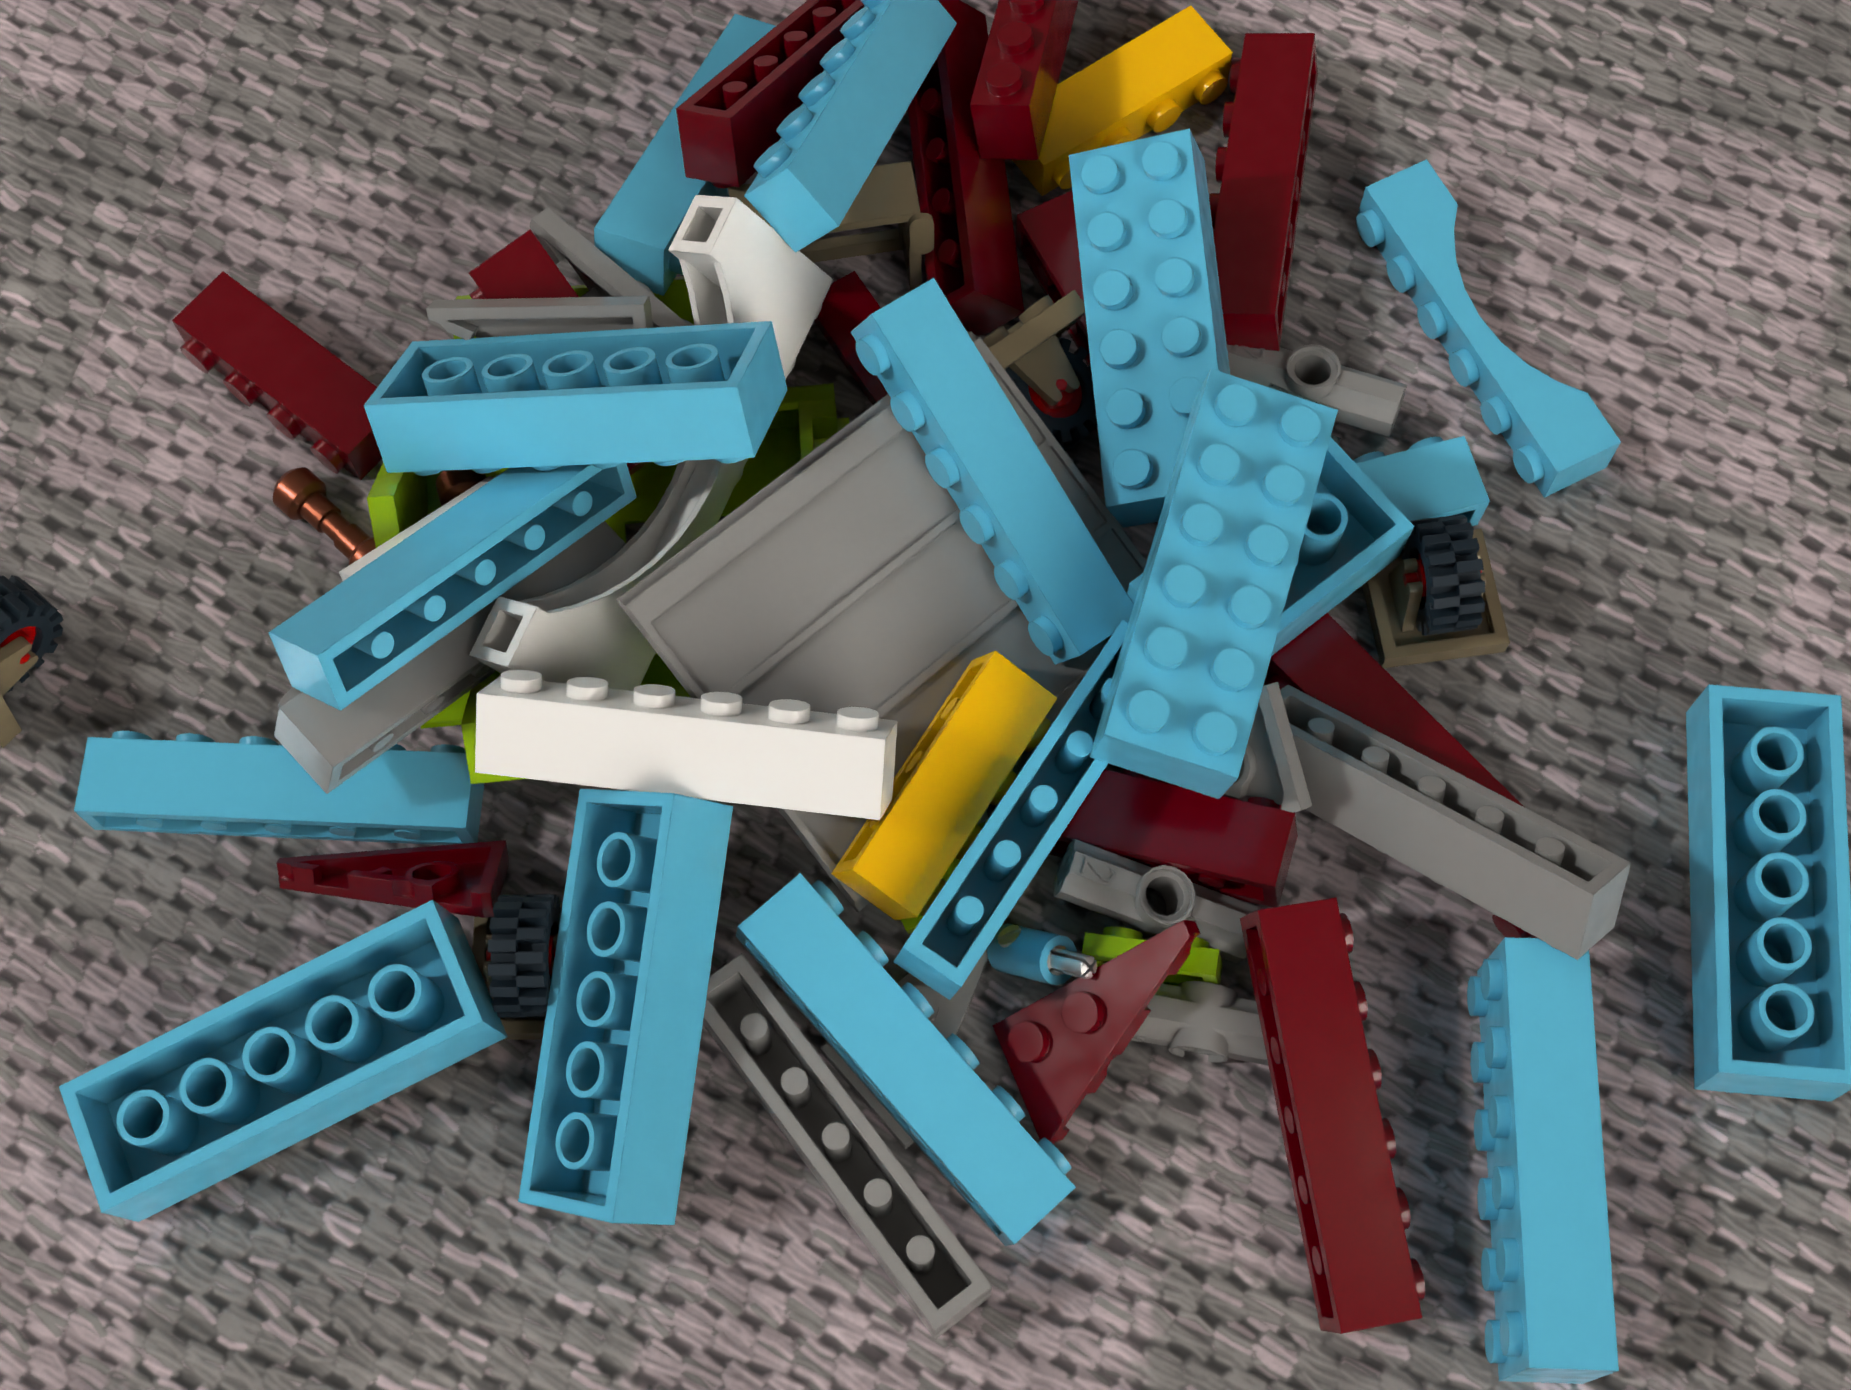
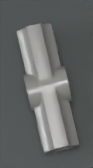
M1227 345L1230 375L1337 409L1335 421L1388 437L1392 434L1405 396L1406 384L1342 366L1338 356L1332 350L1322 345H1304L1293 351L1281 347L1279 351L1265 350L1264 348L1257 349L1246 346Z
M1076 839L1069 843L1059 863L1053 883L1055 889L1054 897L1122 921L1126 928L1141 932L1143 937H1153L1182 920L1195 921L1200 931L1197 937L1208 941L1209 948L1219 949L1221 958L1234 963L1243 961L1247 954L1240 918L1258 910L1257 906L1192 883L1187 875L1176 867L1162 865L1152 868ZM1147 888L1156 890L1164 898L1166 903L1165 916L1154 912L1148 905L1146 899Z
M1185 981L1179 983L1178 986L1162 983L1147 1005L1151 1012L1131 1040L1167 1046L1170 1053L1179 1057H1184L1185 1051L1209 1055L1208 1062L1212 1063L1226 1062L1228 1058L1268 1065L1256 1001L1238 998L1237 992L1233 989L1209 982Z

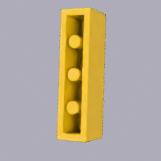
M1190 5L1057 84L1039 160H1013V162L1042 196L1058 186L1061 189H1068L1072 187L1069 165L1070 154L1134 141L1151 130H1154L1156 133L1162 132L1176 122L1182 111L1197 102L1206 105L1217 99L1227 86L1233 52Z
M996 650L973 659L894 777L892 801L880 820L867 819L831 874L893 920L916 918L919 914L924 916L946 882L942 878L954 859L961 860L982 830L977 823L989 804L992 806L998 804L1016 779L1017 774L1012 769L1023 751L1030 752L1047 733L1051 721L1046 718V715L1054 705L1057 697Z

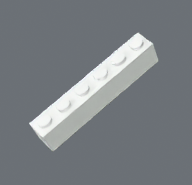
M531 670L504 671L501 673V676L477 693L475 773L628 791L675 793L704 800L874 820L882 818L892 801L898 721L879 719V713L873 709L845 707L839 709L837 714L810 711V704L792 699L774 700L769 703V706L744 704L742 696L729 692H709L702 694L701 699L675 696L674 688L657 684L636 686L634 691L608 688V681L595 677H576L569 679L567 684L542 681L541 673Z

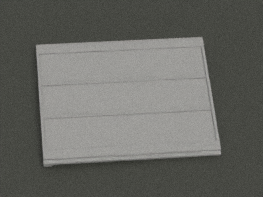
M972 331L969 332L970 338L1127 593L1129 583L1144 572L1146 560L981 337L976 338ZM887 394L617 598L616 601L691 698L701 699L702 694L709 692H729L742 696L744 704L769 706V703L774 700L792 699L810 704V711L837 714V711L841 708L864 707L876 710L879 713V719L898 721L894 767L895 777L973 659L996 650L1056 696L1057 700L1046 715V718L1051 721L1052 725L1111 636L1081 656L1056 665L1050 656L1043 654L1035 646L1028 632V620L1017 602L1008 598L998 586L994 577L995 567L982 545L975 543L966 534L960 522L958 506L948 490L939 486L929 474L925 464L926 454L913 433L906 431L896 420L890 405L891 397ZM1037 746L1030 752L1023 751L1012 769L1017 776ZM777 808L856 912L861 911L868 905L869 901L831 874L867 819Z

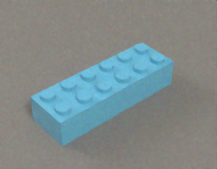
M1190 128L1069 155L1106 508L1123 528L1159 521L1194 399L1210 369L1230 374L1205 160Z
M772 321L482 337L471 338V340L412 341L364 404V408L387 473L414 472L419 476H429L446 470L472 469L476 473L484 474L495 472L502 468L532 467L537 471H549L561 466L591 464L596 468L606 469L616 467L622 463L654 462L660 466H672L688 460L716 459L720 463L729 464L740 462L747 458H755L788 389Z
M1210 369L1191 408L1090 758L1220 799L1238 779L1338 412L1337 409Z
M1709 684L1686 712L1694 1089L1831 1102L1851 1090V888L1841 695Z
M600 789L579 790L518 1202L609 1223L675 1225L733 806L675 793Z
M431 900L59 1086L101 1213L140 1222L507 1038L508 1036L500 1017L497 1016V1012H494L493 1000L490 997L459 919L434 900Z
M1505 937L1491 955L1484 959L1482 966L1477 971V976H1470L1467 987L1468 1011L1470 1016L1480 1017L1481 1042H1474L1471 1048V1075L1474 1083H1483L1484 1109H1477L1475 1113L1474 1140L1478 1151H1487L1488 1178H1480L1477 1203L1480 1219L1490 1220L1492 1248H1484L1482 1252L1481 1278L1484 1290L1494 1291L1496 1319H1488L1486 1322L1485 1352L1489 1363L1498 1364L1499 1381L1584 1384L1619 1371L1590 954L1588 950L1577 960L1551 947L1539 938Z

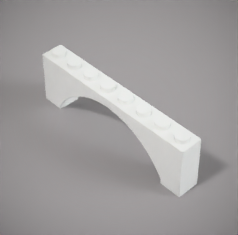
M695 195L668 249L669 252L679 259L689 293L694 325L772 321L786 380L794 368L796 357L814 320L821 311L822 303L833 279L800 251L795 253L769 224L738 198ZM748 458L729 464L720 463L716 459L688 460L679 463L656 509L640 530L618 553L591 573L565 587L544 595L520 601L501 596L498 597L469 656L499 673L508 670H531L541 673L542 681L567 684L569 679L576 677H595L608 681V688L634 691L636 686H640L657 652L616 599L718 523L735 485L742 477Z

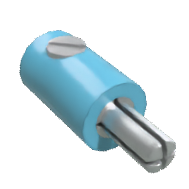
M1008 923L1002 925L987 947L988 960L997 971L1051 985L1063 984L1071 976L1090 979L1097 970V962L1094 960V957L1077 953L1073 941L1067 936Z

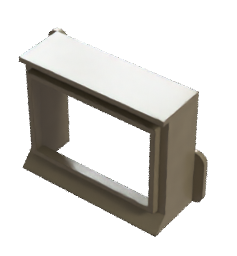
M911 161L874 166L839 227L829 233L898 223L897 229L820 239L799 251L812 262L903 250L910 290L922 285L921 255L927 254L934 249V221L931 214L920 213ZM752 183L743 184L740 187H728L729 197L738 198L769 224L744 197Z

